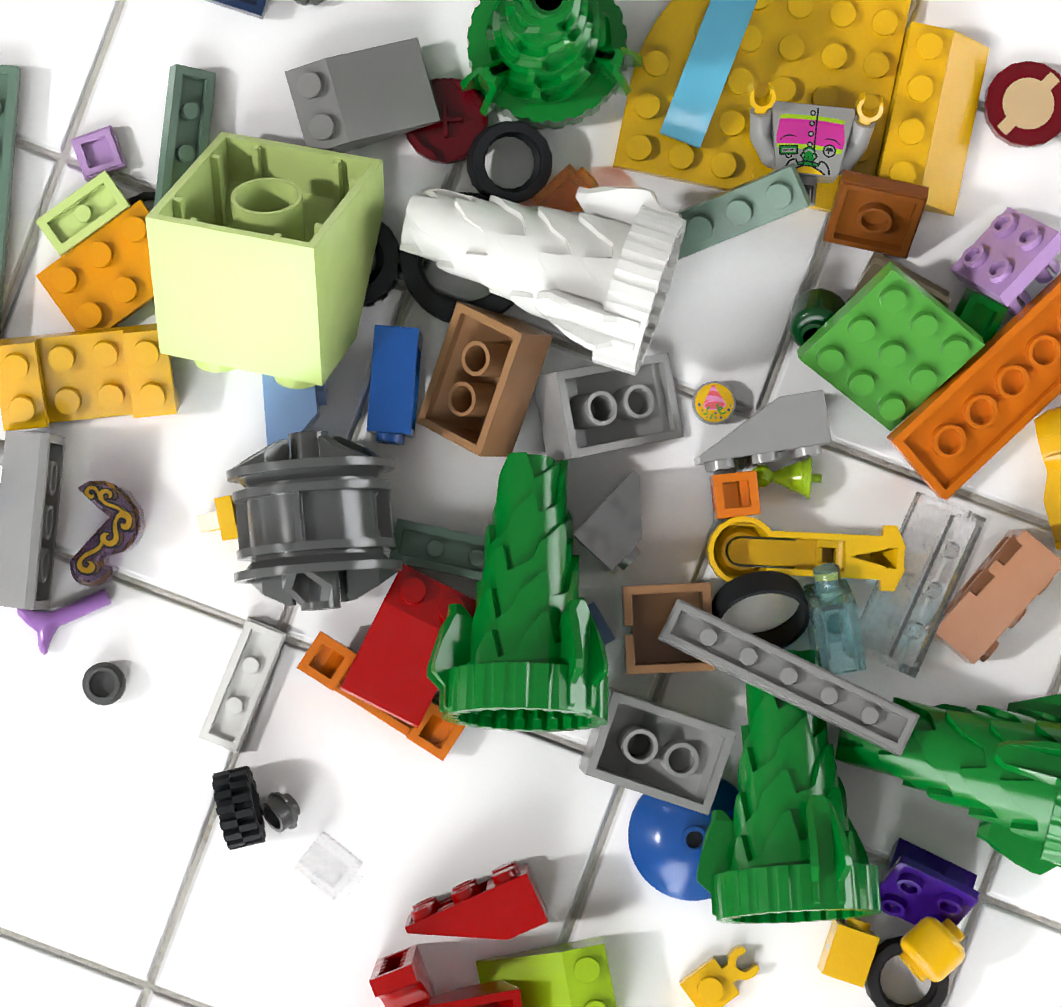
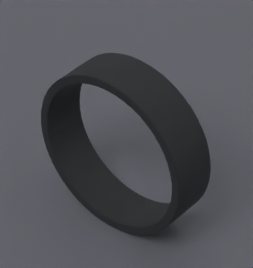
M757 571L734 578L721 587L712 600V615L720 619L733 605L751 596L774 593L796 600L799 603L798 608L787 621L770 630L751 633L782 649L800 638L805 632L810 619L804 590L800 583L793 577L776 571Z

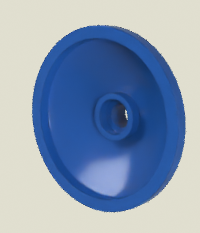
M721 778L709 815L645 794L641 795L634 806L629 820L628 844L637 870L653 888L679 900L700 901L711 899V894L697 883L696 876L704 837L711 822L712 811L723 810L733 819L738 789L727 780ZM692 831L700 832L703 837L701 844L696 847H692L686 842L687 835Z

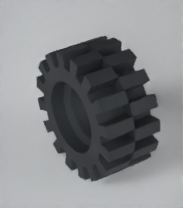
M243 766L213 773L212 787L215 792L213 795L217 805L216 812L217 816L219 815L220 828L223 830V838L227 843L228 849L234 850L264 843L266 841L265 822L262 817L255 780H253V773L250 767Z

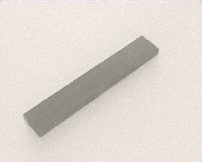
M677 599L658 637V640L898 757L902 755L920 715L680 599Z

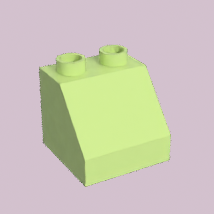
M221 132L145 217L160 353L194 360L197 367L208 372L221 373L240 369L274 376L278 384L291 389H305L315 385L323 386L357 337L385 207L383 160Z

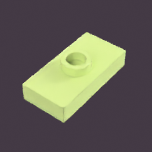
M104 170L35 220V222L59 256L62 257L132 205L110 174Z

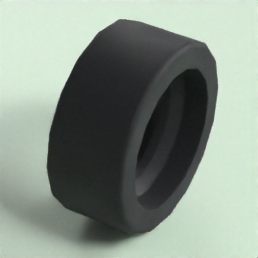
M503 121L484 128L473 139L467 153V172L472 185L480 194L489 197L493 195L515 203H521L534 198L546 187L552 173V153L547 140L536 128L520 121ZM504 137H515L523 141L531 149L534 158V169L530 178L523 185L516 188H503L495 184L488 177L485 169V156L489 147L496 140Z
M903 936L886 939L877 946L865 982L866 993L876 1007H941L948 994L949 975L940 982L931 981L930 989L925 997L916 1003L908 1005L898 1004L889 999L882 990L880 982L881 972L887 961L903 952L900 946V940Z

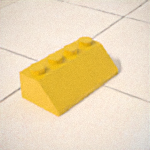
M912 21L904 33L875 176L929 187L924 211L953 217L957 206L990 48L955 30Z

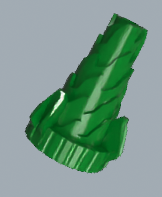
M480 0V4L474 8L472 13L471 26L468 27L467 33L468 60L472 72L460 82L463 92L476 89L477 92L480 91L485 99L480 113L485 117L491 111H496L503 117H509L512 121L524 122L536 129H561L565 125H575L583 122L585 117L594 115L600 110V106L603 103H607L613 94L617 95V92L627 98L632 90L622 75V71H627L628 67H641L643 57L627 49V29L623 24V14L620 7L614 3V0H562L560 6L551 11L538 7L535 0Z
M516 452L509 453L501 469L496 504L492 514V524H488L485 532L484 570L482 580L477 581L474 617H471L462 604H449L447 618L439 630L427 666L428 679L440 691L439 711L442 713V718L446 719L447 722L473 728L523 732L587 730L598 728L608 723L609 677L607 674L609 664L605 646L589 611L585 597H579L580 555H573V521L567 508L568 460H554L545 455Z
M786 650L816 665L814 650ZM746 683L748 725L741 726L743 752L738 767V795L734 805V816L732 819L723 810L712 811L711 822L705 833L696 872L697 883L711 894L712 915L716 916V921L721 923L780 924L843 920L882 913L878 866L869 863L866 850L848 817L846 791L838 776L833 743H828L827 722Z
M1061 694L1009 702L1007 710L986 705H977L976 710L950 704L930 706L894 697L893 703L920 715L900 757L840 729L835 759L852 766L903 779L902 785L925 791L927 796L933 800L968 809L970 817L982 820V822H979L976 837L987 842L995 851L1031 873L1042 875L1055 867H1061Z

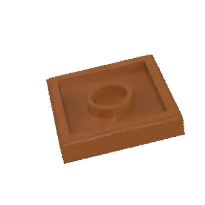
M843 169L824 229L823 241L873 252L877 251L882 254L907 259L928 199L929 187Z

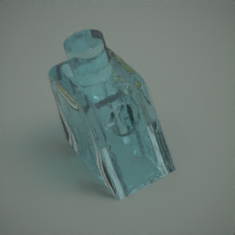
M833 563L820 564L813 568L814 583L803 586L810 615L807 626L809 645L815 651L816 662L819 667L836 675L866 670L858 608L853 592L847 580L841 578L839 565Z

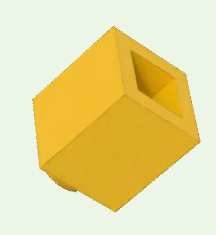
M860 918L845 919V921L833 920L817 965L819 971L829 977L864 988L880 937L870 930L872 924Z

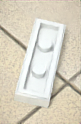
M246 618L198 738L238 754L240 752L287 638V632L253 618Z

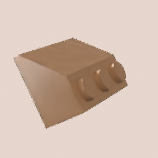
M457 301L416 423L480 457H508L509 453L513 452L553 336L522 320Z

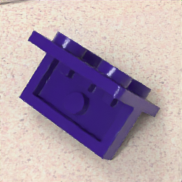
M899 837L892 847L882 880L879 882L881 909L884 913L899 917L913 925H916L924 917L931 916L941 923L946 918H949L957 926L979 900L980 893L974 890L977 875Z

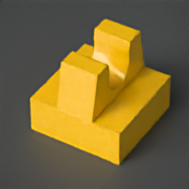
M232 495L214 498L216 512L197 515L200 532L220 530L222 541L237 540L236 504L233 503Z

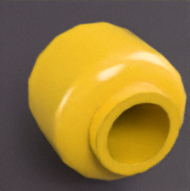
M926 916L901 938L900 946L903 952L899 955V958L921 982H924L927 978L933 982H940L964 961L965 951L960 942L965 936L949 918H946L941 923L934 917Z

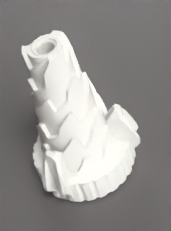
M579 186L575 198L585 212H566L544 206L528 207L490 195L489 201L470 195L437 188L422 190L421 194L416 193L414 196H411L405 211L406 216L401 235L402 243L400 250L436 261V266L445 272L489 287L490 293L511 300L532 315L549 320L571 340L587 349L593 350L592 361L594 363L636 376L647 354L669 291L687 220L682 219L681 214L663 209L654 191L643 187L601 186L587 189Z

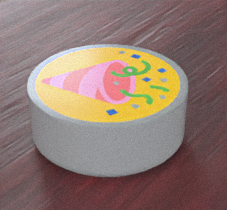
M710 381L701 385L692 398V409L695 416L703 423L709 425H718L727 421L734 413L736 407L735 395L731 388L718 381Z

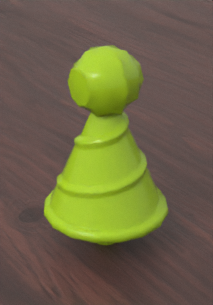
M810 456L805 460H799L797 463L784 466L776 471H773L764 464L758 465L752 470H756L759 487H766L773 481L775 484L786 487L790 491L804 496L806 499L810 498L811 482L822 483V474H812V458Z

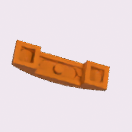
M320 631L296 668L330 690H335L404 734L413 743L444 761L466 726L447 722L446 719L442 718L439 705L432 701L419 727L416 728L340 690L357 652Z

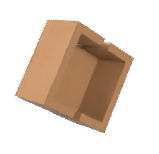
M711 582L621 586L623 625L632 626V633H623L625 673L627 675L715 671V667L658 640L677 599L683 600L712 615Z

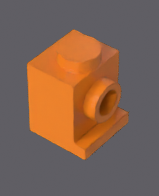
M756 470L717 474L710 477L714 520L761 514Z

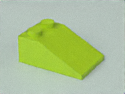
M603 936L476 961L480 984L503 980L520 988L522 1007H617Z

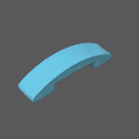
M710 0L659 134L700 149L757 0Z

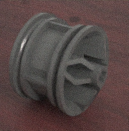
M328 431L288 434L289 447L288 439L278 440L226 471L227 482L241 484L245 488L232 493L233 503L236 504L239 550L236 551L237 561L251 562L246 570L233 573L234 583L252 584L262 595L287 606H294L297 602L301 605V611L341 608V602L358 599L381 585L397 572L403 570L402 560L389 559L384 554L385 551L394 550L397 546L393 530L392 482L379 479V477L383 473L393 471L395 469V462L393 458L378 456L368 447L342 436H333L332 438L328 435Z

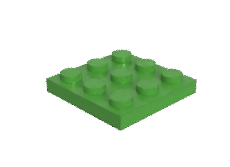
M890 261L797 350L799 360L889 431H892L984 347L985 344L981 335Z

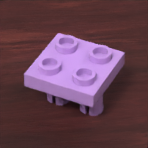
M1007 207L1001 215L993 220L991 226L978 240L963 252L961 258L950 270L961 282L1007 307V312L1010 315H1017L1023 309L1017 300L1020 299L1024 305L1031 301V296L1024 290L1034 278L1038 283L1050 282L1054 277L1047 270L1048 267L1054 274L1057 275L1061 269L1060 264L1054 257L1061 250V233L1021 212Z

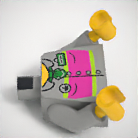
M768 82L769 91L767 95L757 98L754 96V84H749L747 93L750 104L753 106L750 109V140L762 164L771 168L773 172L794 163L812 202L810 206H814L817 182L834 183L838 175L842 174V170L850 171L867 150L875 127V121L883 114V97H880L879 105L875 109H867L863 106L866 92H862L858 97V115L855 116V109L775 101L776 95L771 82Z

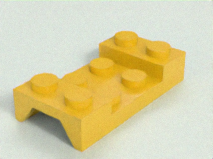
M157 323L0 339V409L4 431L48 427L49 423L123 415H133L134 418L177 414L180 408V398L174 385L171 356L161 354L159 351Z

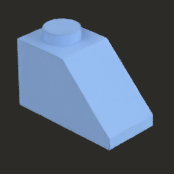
M262 374L267 446L278 440L288 439L289 447L288 434L308 431L321 416L320 406L327 405L326 382L323 386L315 385L305 389H291L278 384L274 376Z

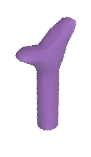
M104 588L54 611L42 612L17 608V614L37 632L39 650L43 655H46L53 635L61 625L112 604V600L108 591Z

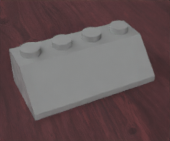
M6 431L5 440L0 439V465L2 466L0 483V606L26 610L50 608L66 437L43 432Z

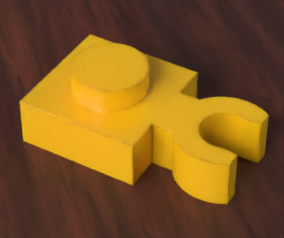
M741 944L729 951L726 962L720 966L716 959L711 957L680 980L679 985L696 1007H723L740 994L733 983L738 979L749 980L757 975L760 968L756 963L751 964L747 969H740L736 966L737 958L746 952V949Z

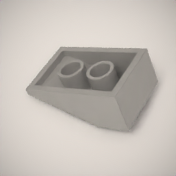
M417 37L327 57L284 71L306 147L346 153L442 122Z
M669 352L645 356L636 376L600 364L539 375L534 389L546 456L554 460L573 459L684 437Z
M609 687L608 723L591 729L579 769L585 775L709 815L737 732Z

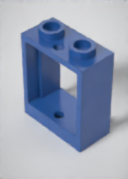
M375 325L366 431L371 435H376L378 443L404 445L405 437L415 438L423 339L419 328Z

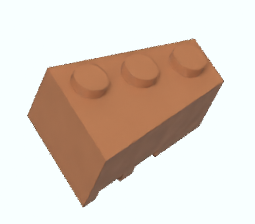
M1009 530L927 630L966 663L975 664L978 660L985 662L999 645L997 639L1007 628H1013L1021 620L1027 611L1026 607L1049 586L1054 576L1061 570V559L1026 530Z

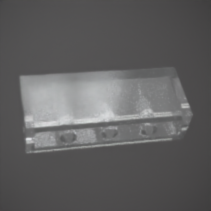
M916 492L899 530L906 546L904 556V568L906 570L895 591H879L877 580L856 627L858 641L854 631L853 638H851L847 649L863 656L862 647L860 646L861 641L859 643L860 637V640L862 638L864 657L916 679L986 518L954 502Z

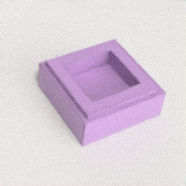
M112 125L70 139L85 181H91L104 170L111 174L128 168Z

